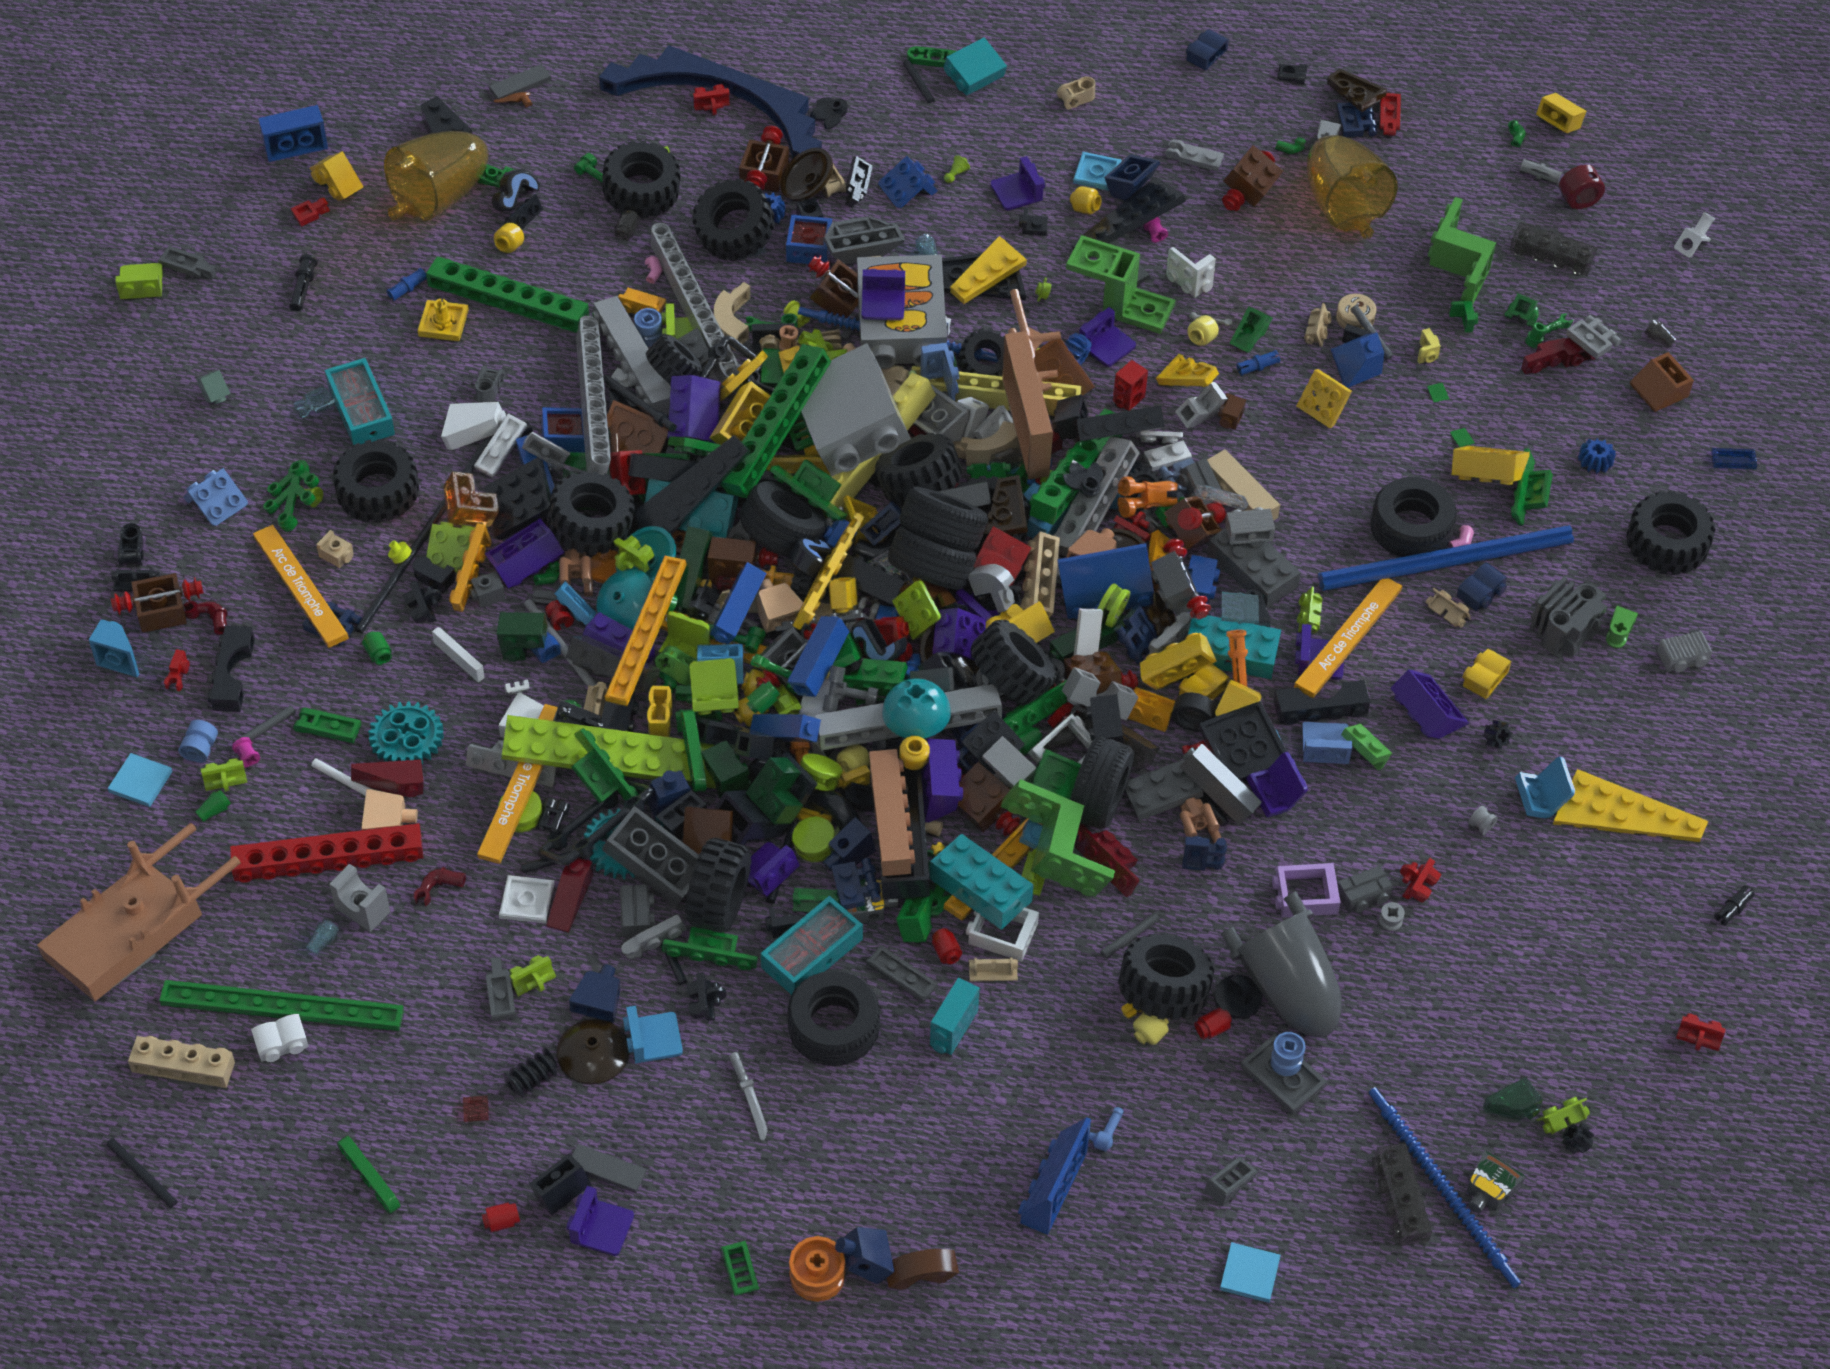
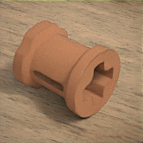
M791 325L781 327L779 332L781 337L778 346L779 350L784 351L797 346V328Z

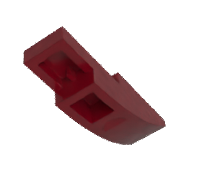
M1561 338L1538 344L1535 353L1524 356L1521 370L1526 375L1532 372L1538 373L1548 366L1555 367L1560 362L1565 367L1578 366L1583 361L1588 359L1595 360V358L1571 338Z

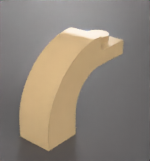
M745 282L739 287L734 288L731 294L723 290L714 305V317L724 336H732L742 344L749 339V326L738 320L734 314L751 299L750 285Z
M1003 421L999 430L990 437L983 439L962 437L961 441H952L958 458L966 459V466H971L973 463H987V465L995 462H1003L1016 454L1020 449L1014 423Z

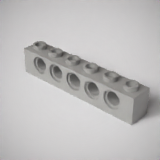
M1110 436L1103 447L1101 454L1095 462L1099 464L1103 472V479L1099 483L1100 490L1098 494L1088 497L1079 491L1057 532L1054 534V536L1060 538V555L1067 557L1068 549L1087 530L1096 531L1118 493L1119 481L1122 477H1127L1140 454L1131 440Z

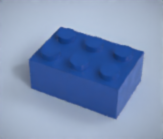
M318 105L258 118L263 146L269 162L328 149L324 122Z

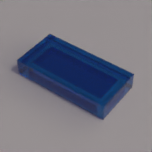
M1712 448L1711 450L1713 468L1757 469L1755 449Z

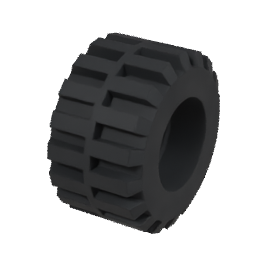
M980 328L978 333L973 331L970 337L967 336L959 353V367L962 368V372L1002 377L1004 336H1000V331L997 330L994 333L992 332L993 328H988L987 331H984V328ZM982 348L990 349L996 354L998 362L990 366L982 365L975 359L974 352Z
M662 334L645 353L653 369L670 384L672 376H698L703 370L696 356L682 342L668 334Z

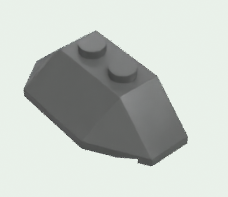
M870 216L832 222L823 239L831 256L837 260L839 259L845 265L857 263V257H883L905 241L896 223H888Z

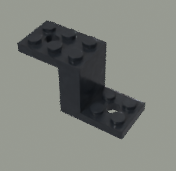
M785 753L781 757H787L801 772L792 785L790 792L804 805L818 783L789 753ZM747 790L724 792L714 808L733 811L732 842L745 845L751 839L781 837L792 824H774L746 794Z

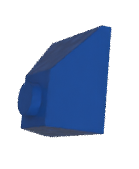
M1377 332L1366 334L1331 349L1342 383L1347 388L1382 374L1384 350Z

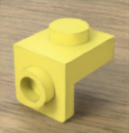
M1430 328L1422 330L1420 338L1422 348L1419 350L1417 361L1419 364L1424 362L1431 363L1438 359L1441 346L1438 337L1432 333Z

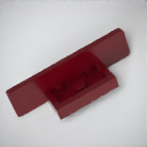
M1080 822L1074 847L1086 859L1115 870L1114 877L1110 882L1125 897L1131 896L1139 883V878L1129 869L1136 865L1138 859L1111 832L1105 830L1092 834Z

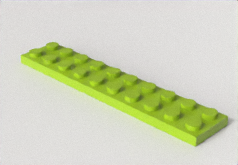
M507 715L501 756L503 760L572 769L571 766L588 753L574 736L577 731L584 728L594 735L595 743L600 749L608 753L609 761L614 767L619 768L624 776L654 780L662 777L664 772L669 770L674 772L682 771L688 785H691L684 739ZM700 742L701 752L715 746ZM704 766L706 787L716 789L714 780Z

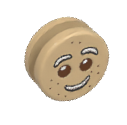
M1349 294L1339 301L1336 319L1342 328L1345 329L1346 325L1350 324L1364 329L1350 310L1356 304L1373 326L1376 305L1369 297L1362 294Z

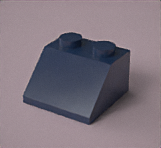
M1130 154L1104 177L1111 196L1127 200L1154 175L1160 165L1159 160Z

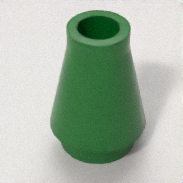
M218 790L216 793L213 791L195 813L205 822L207 819L228 810L227 807L231 805V802L221 790Z

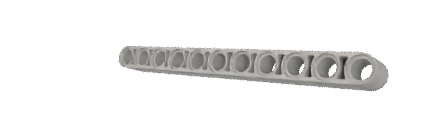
M664 223L654 224L651 228V247L659 259L662 269L693 330L699 329L708 349L720 342L724 334L670 228ZM729 344L726 346V358L716 363L713 368L718 381L721 383L732 373L735 376L739 373L737 370L739 364ZM740 385L733 392L738 391L740 389Z
M583 316L580 318L576 334L586 468L587 473L598 471V474L604 475V473L607 474L611 458L599 324L595 318Z

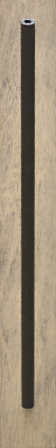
M494 435L484 438L410 547L412 550L410 556L405 561L399 563L356 626L355 631L359 633L365 631L430 535L432 524L439 522L475 469V463Z

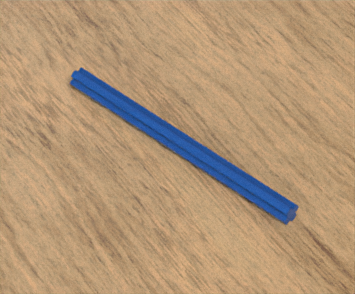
M1568 525L1318 573L1319 586L1321 591L1493 559L1571 544L1574 542V537L1572 535V528Z

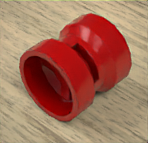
M558 600L552 601L546 606L545 612L551 619V625L556 631L561 630L560 624L562 623L565 624L566 628L573 624L574 619L572 614L568 612L567 606H563Z

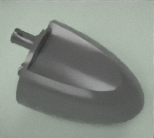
M1296 891L1284 898L1293 914L1292 917L1267 929L1245 944L1242 943L1234 927L1222 932L1221 936L1231 951V960L1233 962L1241 960L1254 983L1287 1025L1308 1036L1325 1037L1331 1034L1339 1023L1342 1010V995L1327 955L1309 921L1314 914L1312 910L1306 909Z

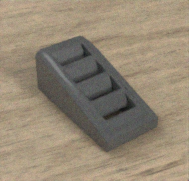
M1239 1156L1207 1181L1204 1191L1223 1206L1257 1175L1258 1171ZM1238 1166L1246 1175L1243 1176L1235 1168ZM1229 1174H1233L1238 1179V1181L1233 1179ZM1224 1179L1231 1186L1228 1187L1225 1183L1222 1182V1180Z

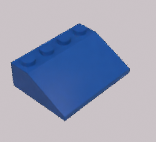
M1146 543L1057 559L1068 619H1078L1079 609H1097L1104 594L1113 583L1117 584L1122 590L1127 589L1130 591V597L1124 610L1138 605L1146 607L1154 602V589Z
M1086 1117L1060 1132L1057 1140L1053 1139L1048 1149L1050 1155L1047 1160H1042L1038 1169V1173H1040L1038 1180L1033 1179L1028 1190L1030 1196L1027 1201L1023 1200L1018 1211V1214L1021 1215L1020 1224L1044 1234H1049L1087 1154L1091 1125L1090 1118Z

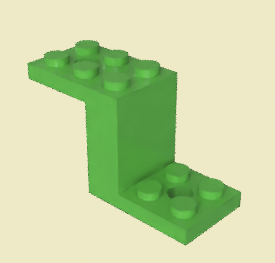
M1455 197L1452 204H1448L1446 207L1445 218L1441 217L1439 221L1438 232L1434 231L1431 243L1433 245H1431L1428 252V257H1430L1429 265L1466 277L1464 287H1467V289H1464L1461 301H1472V304H1474L1490 271L1496 242L1456 229L1463 199Z
M1081 235L1066 263V270L1105 282L1103 311L1108 307L1115 311L1114 320L1161 334L1175 306L1176 300L1137 288L1140 253ZM1091 257H1096V258H1098V259H1097V260H1090L1089 258H1091ZM1145 309H1151V310H1153V312L1148 313V312H1145L1144 310H1145Z
M1022 779L1003 798L1002 808L1007 809L1013 814L1029 818L1032 822L1043 824L1031 872L1038 874L1042 878L1056 881L1064 887L1080 891L1085 896L1095 897L1113 879L1115 870L1072 853L1084 805Z

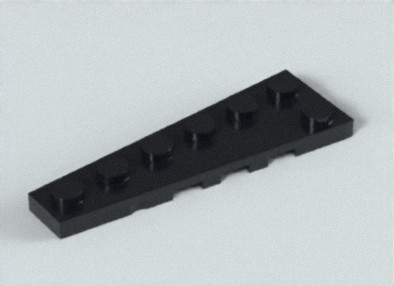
M733 435L634 511L633 520L641 528L649 526L661 527L672 535L751 451L737 436Z

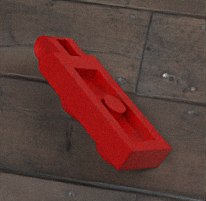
M1387 93L1380 100L1379 129H1383V135L1395 136L1396 130H1400L1401 94Z

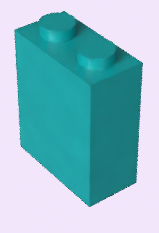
M984 37L947 56L943 68L947 76L951 77L956 83L958 90L967 96L1002 78L1005 75L1007 65Z
M960 978L956 980L931 1021L930 1045L936 1052L952 1055L978 1012L980 987Z

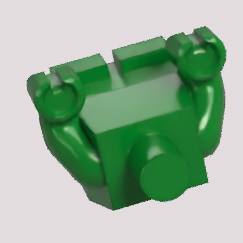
M1517 293L1515 300L1510 303L1508 310L1505 312V316L1513 318L1514 315H1520V318L1528 320L1527 326L1533 328L1539 316V310L1536 307L1538 301Z

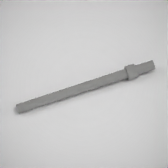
M531 599L524 602L525 607L530 613H544L543 610L538 609ZM545 614L548 625L547 632L554 636L560 644L563 656L587 687L589 685H597L548 622V617Z

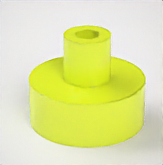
M394 540L389 544L391 549L388 556L395 564L405 561L412 552L406 542L397 543Z

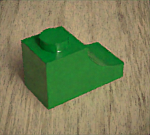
M1248 306L1230 344L1249 353L1255 343L1264 336L1273 318Z
M851 632L848 633L833 666L843 668L864 656L859 644L854 642Z
M930 890V897L906 899L896 918L903 942L919 943L926 941L932 929L931 909L935 898L932 890Z

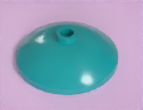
M649 526L639 529L631 535L639 541L641 547L646 544L653 550L654 557L647 562L650 569L645 574L654 582L664 556L675 558L676 544L673 537L665 529Z
M625 569L624 571L620 570L614 573L604 582L599 591L596 603L597 614L600 612L633 630L652 587V579L637 569Z

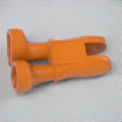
M1122 477L1118 484V493L1122 496L1140 493V497H1119L1117 504L1123 518H1130L1135 515L1138 508L1148 509L1151 507L1174 506L1177 504V498L1167 497V491H1176L1178 484L1173 481H1143L1142 483H1137L1132 477Z

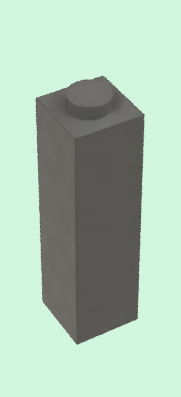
M1203 744L1196 750L1191 747L1183 755L1185 761L1179 767L1238 825L1248 818L1261 804V801Z

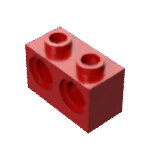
M1133 360L1115 374L1113 393L1115 404L1128 411L1145 398L1148 370Z
M642 450L611 452L609 464L611 478L619 480L621 486L625 485L631 495L646 494L645 478L628 475L629 464H627V459L629 462L630 453L642 454Z

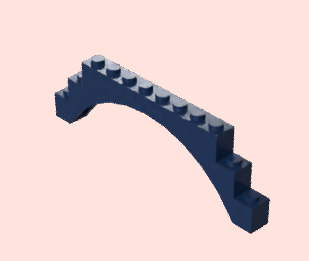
M670 45L667 46L657 60L639 54L629 68L610 62L599 76L600 90L615 96L643 88L663 85H692L713 89L715 85L722 84L725 89H729V94L751 103L764 112L779 127L789 145L792 159L807 149L822 148V141L812 138L815 133V119L806 116L809 110V97Z

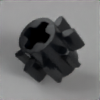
M1493 720V724L1485 725L1486 728L1482 736L1488 740L1486 745L1502 749V744L1510 743L1509 740L1513 732H1510L1508 729V723Z
M1581 1122L1579 1126L1573 1123L1564 1130V1140L1562 1143L1573 1154L1577 1150L1584 1153L1591 1148L1594 1134L1584 1123Z

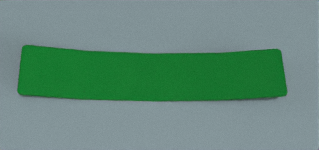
M1443 383L1427 386L1434 403L1449 399ZM1465 428L1450 431L1459 447L1475 443Z

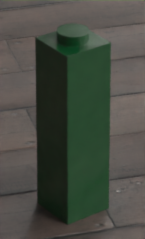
M691 526L687 528L679 558L686 560L687 565L675 591V595L678 598L675 611L686 613L692 599L696 600L694 597L701 583L713 533Z
M1108 614L1106 615L1101 624L1098 650L1119 641L1114 629L1118 625H1122L1124 629L1127 628L1123 622L1125 618L1123 614L1112 628L1105 625ZM1077 628L1050 641L1048 655L1052 659H1058L1064 664V659L1074 656Z

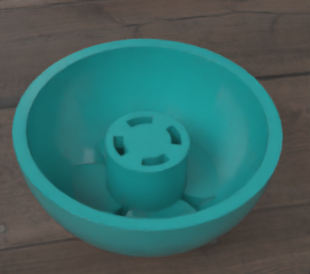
M914 678L902 681L890 690L884 700L882 717L889 730L901 737L919 736L928 738L936 735L947 726L951 717V707L946 694L938 685L926 679Z

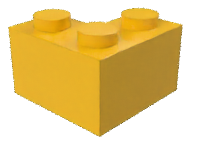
M343 151L330 155L309 167L314 181L320 185L327 183L330 195L338 201L363 188Z

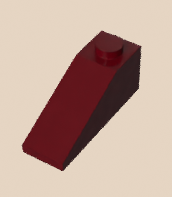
M421 760L351 764V781L386 793L403 797H416L423 794Z
M577 858L573 863L565 865L546 927L569 933L594 876L592 861Z

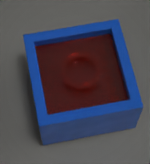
M791 215L786 242V262L809 264L814 256L818 258L820 255L821 261L827 262L829 250L823 239L832 224V219Z
M542 407L541 437L568 452H585L582 408Z

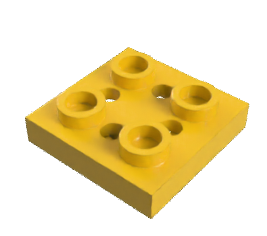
M441 299L436 301L427 300L418 327V336L460 341L469 311L468 305L450 303L443 299V302H441Z
M1316 369L1296 407L1328 428H1332L1337 422L1352 390L1321 370Z

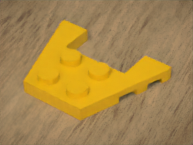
M763 350L754 359L750 360L748 358L737 368L739 373L736 376L732 373L721 383L723 388L720 392V402L767 359L768 355Z

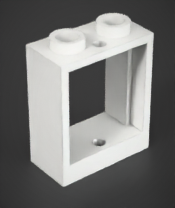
M1073 714L1069 715L1036 744L1028 754L1039 764L1045 750L1043 746L1066 726L1089 749L1093 741H1091L1090 733L1085 729V723L1080 717ZM1085 755L1077 763L1082 764Z
M1024 908L1012 920L1024 924L1016 944H1012L980 933L985 918L975 911L974 922H969L966 930V935H969L968 944L1009 958L1013 957V959L1022 962L1038 925L1039 912Z

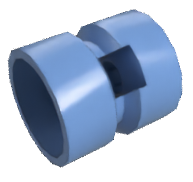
M652 308L641 309L635 314V327L646 346L651 347L662 336L661 314Z
M193 720L189 724L185 733L186 736L183 738L178 751L186 760L204 763L211 751L210 747L213 746L216 740L218 730L206 721Z
M1284 1032L1275 1038L1270 1063L1277 1074L1292 1076L1300 1071L1305 1053L1303 1038L1293 1032Z

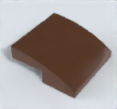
M685 807L683 843L699 855L709 839L720 838L732 842L733 811Z

